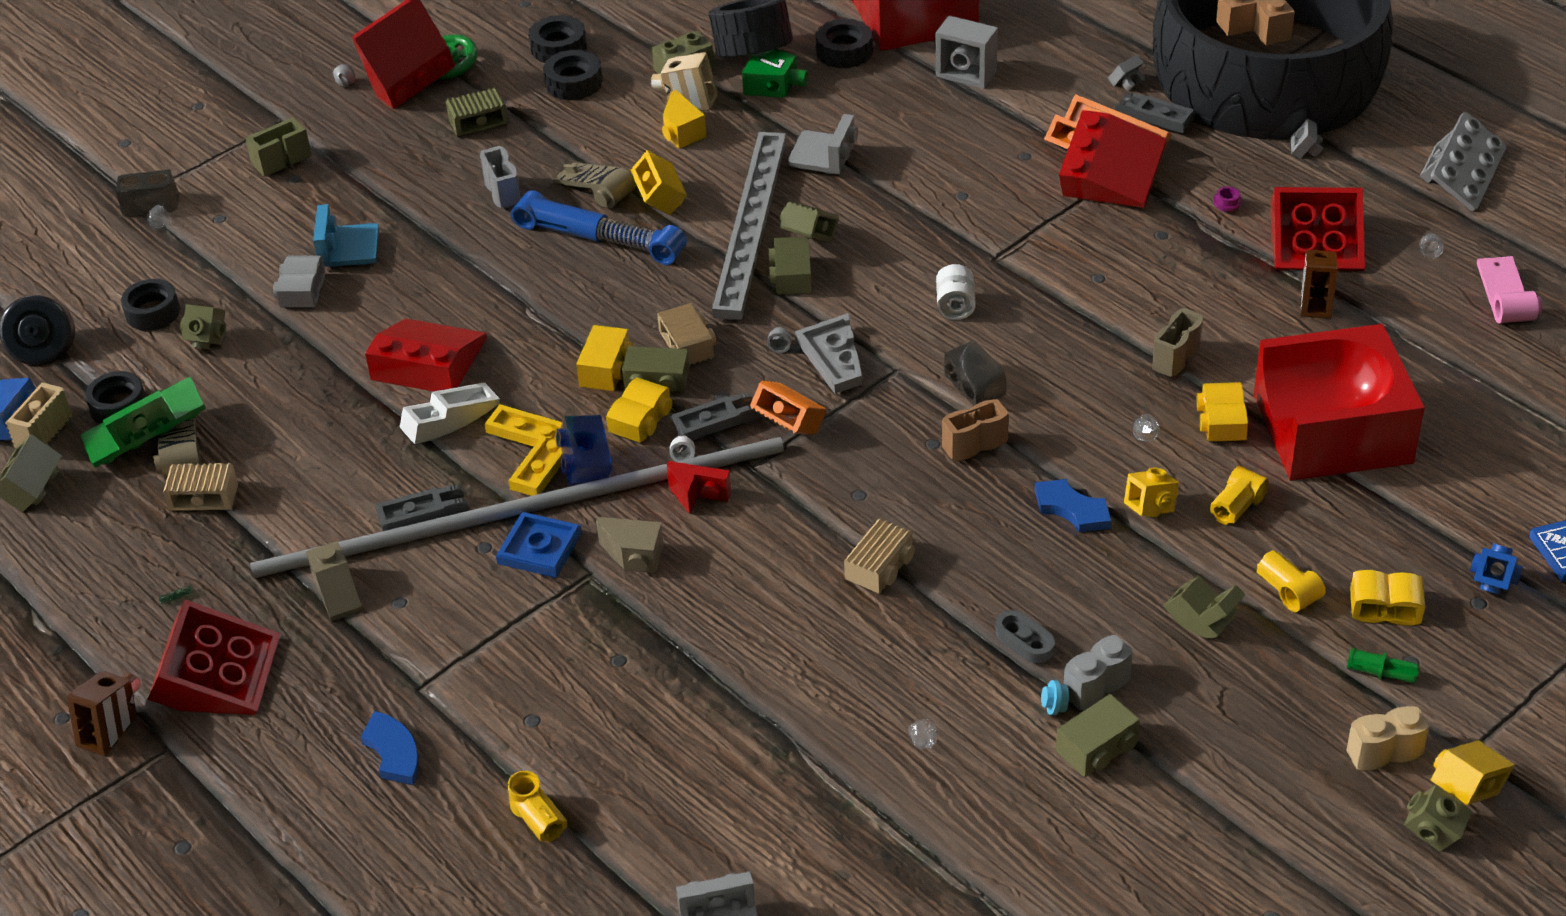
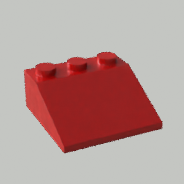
M405 0L352 36L376 96L392 109L397 108L456 67L449 47L421 0Z
M1082 110L1059 172L1062 195L1145 208L1167 139L1110 113Z
M1274 187L1271 198V233L1275 270H1304L1306 251L1318 250L1336 252L1338 271H1364L1363 188Z
M405 318L378 333L366 350L365 357L370 379L428 391L457 388L486 341L487 333Z
M184 599L172 626L147 700L179 711L256 715L281 633Z

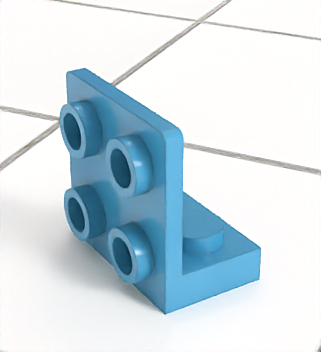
M329 204L317 205L313 242L316 255H322L324 267L365 265L376 262L379 237L378 223L337 226L336 216L331 215Z

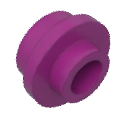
M1222 187L1214 195L1213 204L1223 212H1232L1241 207L1242 197L1236 188Z

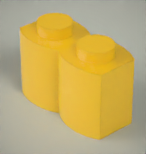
M638 377L633 379L626 387L622 397L613 403L606 415L608 432L639 443L643 442L655 432L657 422L671 411L672 399L670 398L669 388Z
M1241 382L1203 384L1202 393H1197L1196 401L1197 411H1203V414H1200V431L1206 432L1208 442L1247 440L1248 419Z
M1375 570L1353 572L1350 586L1353 619L1367 623L1388 621L1393 624L1406 626L1422 623L1425 611L1423 578L1421 576L1405 572L1387 575Z

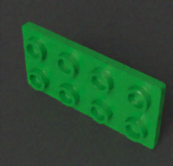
M188 377L103 420V423L82 433L81 438L94 468L102 464L111 463L117 456L130 449L139 448L145 441L158 434L167 433L173 426L185 420L195 418L206 407L192 378Z

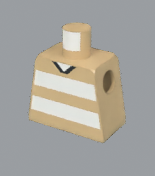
M707 52L670 58L662 69L661 74H653L651 77L652 88L654 90H665L667 100L671 92L677 90L697 109L710 110L718 96Z

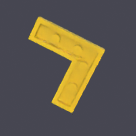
M501 404L485 423L486 433L533 446L532 450L508 480L510 490L530 496L542 493L582 438L580 427Z

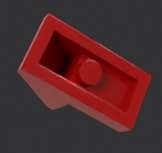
M668 461L669 488L688 513H691L697 497L729 501L731 496L729 470Z

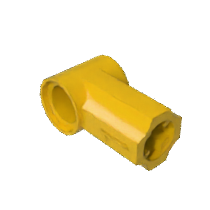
M1240 465L1232 471L1226 488L1211 503L1210 512L1215 516L1216 521L1224 525L1235 523L1251 504L1258 505L1267 493L1269 479Z
M1272 550L1266 553L1257 564V573L1279 591L1283 604L1292 612L1302 610L1324 597L1326 593L1323 581L1315 572L1308 570L1303 573L1279 552Z
M519 771L508 780V794L512 813L523 818L541 842L548 841L550 843L560 837L563 830L567 828V820L542 790L538 776L531 771Z

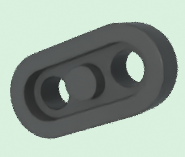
M1011 610L1001 613L996 618V637L1025 660L1032 663H1044L1053 657L1055 648L1053 635L1028 616L1019 611Z

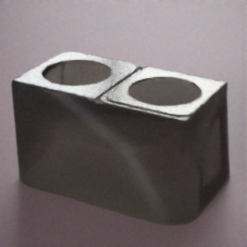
M170 169L125 174L117 177L116 194L123 217L129 218L170 213L178 209L179 191Z
M975 340L944 353L945 376L973 406L980 402L998 399L1006 395V375L1003 369Z

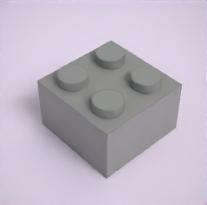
M948 16L936 31V77L985 89L997 72L998 27Z

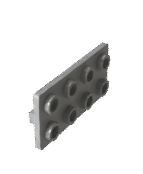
M1464 112L1460 115L1454 129L1435 145L1420 177L1427 183L1431 180L1436 181L1469 210L1474 212L1479 207L1503 156L1506 145L1498 136L1493 135L1481 125L1478 119Z

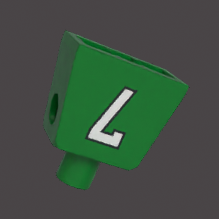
M777 49L753 54L742 71L743 95L783 98L787 96L792 85L805 87L808 82V71L797 69V57L794 54Z

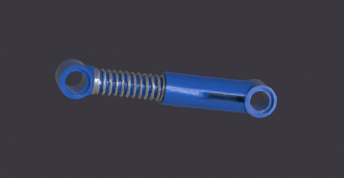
M530 190L526 192L511 211L512 220L523 229L530 230L537 226L596 242L607 240L608 242L611 241L612 243L634 247L635 249H643L650 252L652 258L662 265L672 264L687 244L685 233L676 226L668 225L662 230L652 229L649 231L648 228L644 229V227L640 228L635 225L622 224L621 221L608 220V216L605 214L546 200L537 191Z

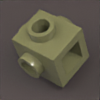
M186 304L185 315L180 323L181 339L192 341V347L210 349V344L221 345L222 338L226 334V323L224 322L226 310Z
M1436 784L1426 792L1422 793L1419 791L1412 797L1407 805V809L1410 812L1404 826L1438 851H1442L1462 837L1472 810Z

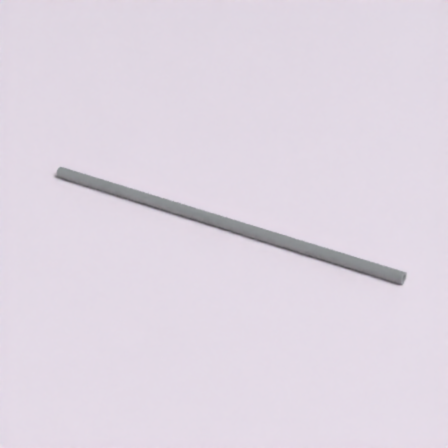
M781 437L676 462L718 468L784 452V446ZM667 464L352 538L338 543L344 557L518 516L522 512H535L668 480ZM314 548L252 562L250 566L253 578L309 566L306 551Z

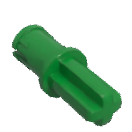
M1351 648L1347 665L1348 670L1376 675L1380 680L1384 676L1410 683H1416L1420 670L1418 664L1387 657L1385 652L1381 655Z

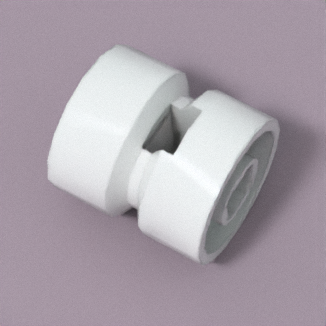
M951 264L942 268L936 276L937 309L939 313L950 320H961L969 317L975 310V285L972 271L960 264Z

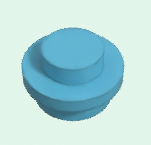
M1051 680L1048 686L1043 687L1041 703L1044 708H1047L1049 715L1065 712L1068 707V687L1066 684H1060L1058 680Z

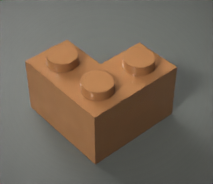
M1218 0L1216 22L1227 36L1254 31L1265 45H1271L1292 39L1295 11L1286 0Z

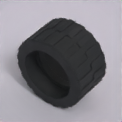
M738 0L717 6L708 13L716 54L719 57H739L767 52L788 45L793 40L786 0Z

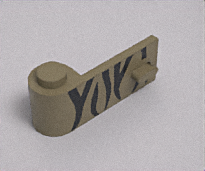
M573 162L572 164H565L564 170L552 179L554 184L592 188L595 201L600 206L608 209L613 208L636 189V182L632 174L621 167Z
M196 417L173 426L165 434H158L159 455L153 456L157 474L163 473L165 479L168 477L172 464L176 466L178 464L184 465L185 463L194 464L195 466L197 464L202 465L197 443Z

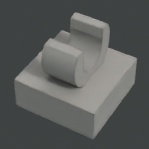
M1137 54L1119 64L1108 77L1109 81L1113 86L1122 82L1123 87L1130 91L1135 86L1132 80L1138 86L1145 80L1144 75L1138 71L1144 62Z
M1307 119L1291 136L1292 155L1300 159L1308 152L1317 157L1323 150V147L1320 145L1323 138L1317 134V123Z

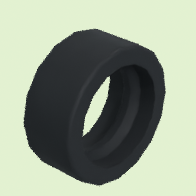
M162 279L139 281L129 286L123 292L120 300L127 323L132 328L138 330L163 328L172 323L180 312L175 287L170 282ZM154 300L163 301L161 304L152 308H138L140 305L146 302Z
M114 371L101 375L89 384L85 392L91 417L99 424L103 423V420L146 397L141 379L135 374L126 371ZM119 393L131 394L121 402L114 404L102 403L112 395Z

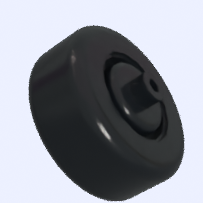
M29 295L21 297L6 308L0 320V340L4 349L12 358L26 365L40 366L49 364L63 356L74 342L75 324L71 313L61 302L49 296Z

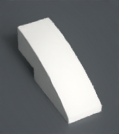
M485 382L434 391L431 394L430 402L403 407L400 428L414 444L430 441L450 434L485 415L499 404L500 398Z

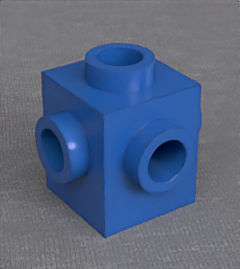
M1493 543L1491 550L1483 548L1481 554L1475 553L1470 572L1475 573V581L1481 582L1480 589L1500 594L1502 589L1510 590L1511 584L1518 585L1523 566L1518 565V557L1512 556L1514 549ZM1494 563H1501L1504 566L1503 574L1499 576L1494 575L1491 571L1492 565Z

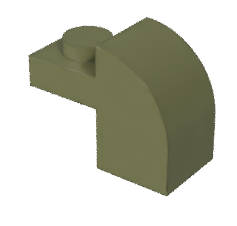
M1199 575L1182 585L1163 607L1183 628L1203 638H1214L1236 616L1235 614L1239 611L1237 604L1246 594L1236 584L1217 595Z

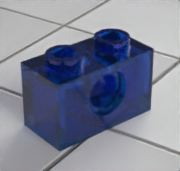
M601 415L564 416L561 428L556 430V445L562 449L561 468L563 473H567L569 486L609 478L613 465Z

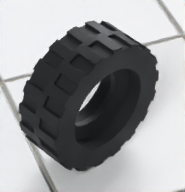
M558 15L542 18L529 29L531 54L542 63L561 51L587 50L584 24L579 19L572 18V16ZM556 38H567L562 41H549Z
M848 18L834 19L821 25L819 30L816 31L817 58L823 64H827V66L836 68L857 67L862 63H866L872 57L873 32L870 30V26L862 21ZM844 41L853 42L852 44H848V45H838V44H834V43H837V42H844Z
M561 51L556 55H552L543 65L547 92L561 100H580L590 97L602 86L601 62L595 54L593 55L589 51ZM570 73H583L579 76L574 77L564 76Z

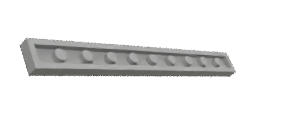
M758 133L712 307L713 318L742 320L786 145V133Z

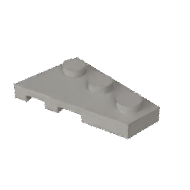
M849 313L795 331V341L834 394L862 385V373L855 349Z

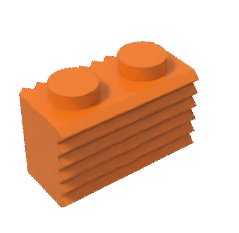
M762 380L750 404L751 409L760 412V415H765L770 420H774V423H779L784 428H788L794 434H817L826 414L825 407L780 382Z

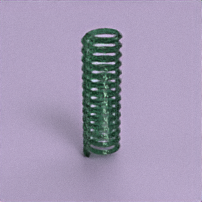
M191 585L176 589V592L175 590L171 591L167 595H160V603L163 605V603L179 599L181 596L192 594Z

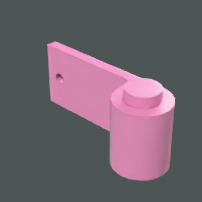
M1513 256L1477 259L1476 263L1494 318L1498 324L1535 321L1538 315L1542 314V299L1534 291L1524 290Z

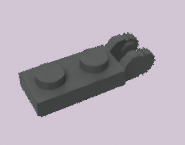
M1130 92L1126 93L1122 97V101L1117 103L1114 108L1118 112L1145 123L1154 124L1180 133H1184L1195 118V111L1193 109L1147 95L1142 96Z
M746 392L731 397L726 396L673 414L671 421L679 436H687L694 440L741 423L745 425L758 420L762 415H760V412L751 409L750 404L753 397L750 393Z
M457 484L439 489L436 487L375 505L382 531L470 510L468 501L463 498L465 497V492Z

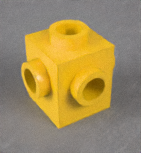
M1149 468L1143 472L1128 473L1124 504L1141 516L1158 517L1162 513L1174 512L1179 482L1161 468Z

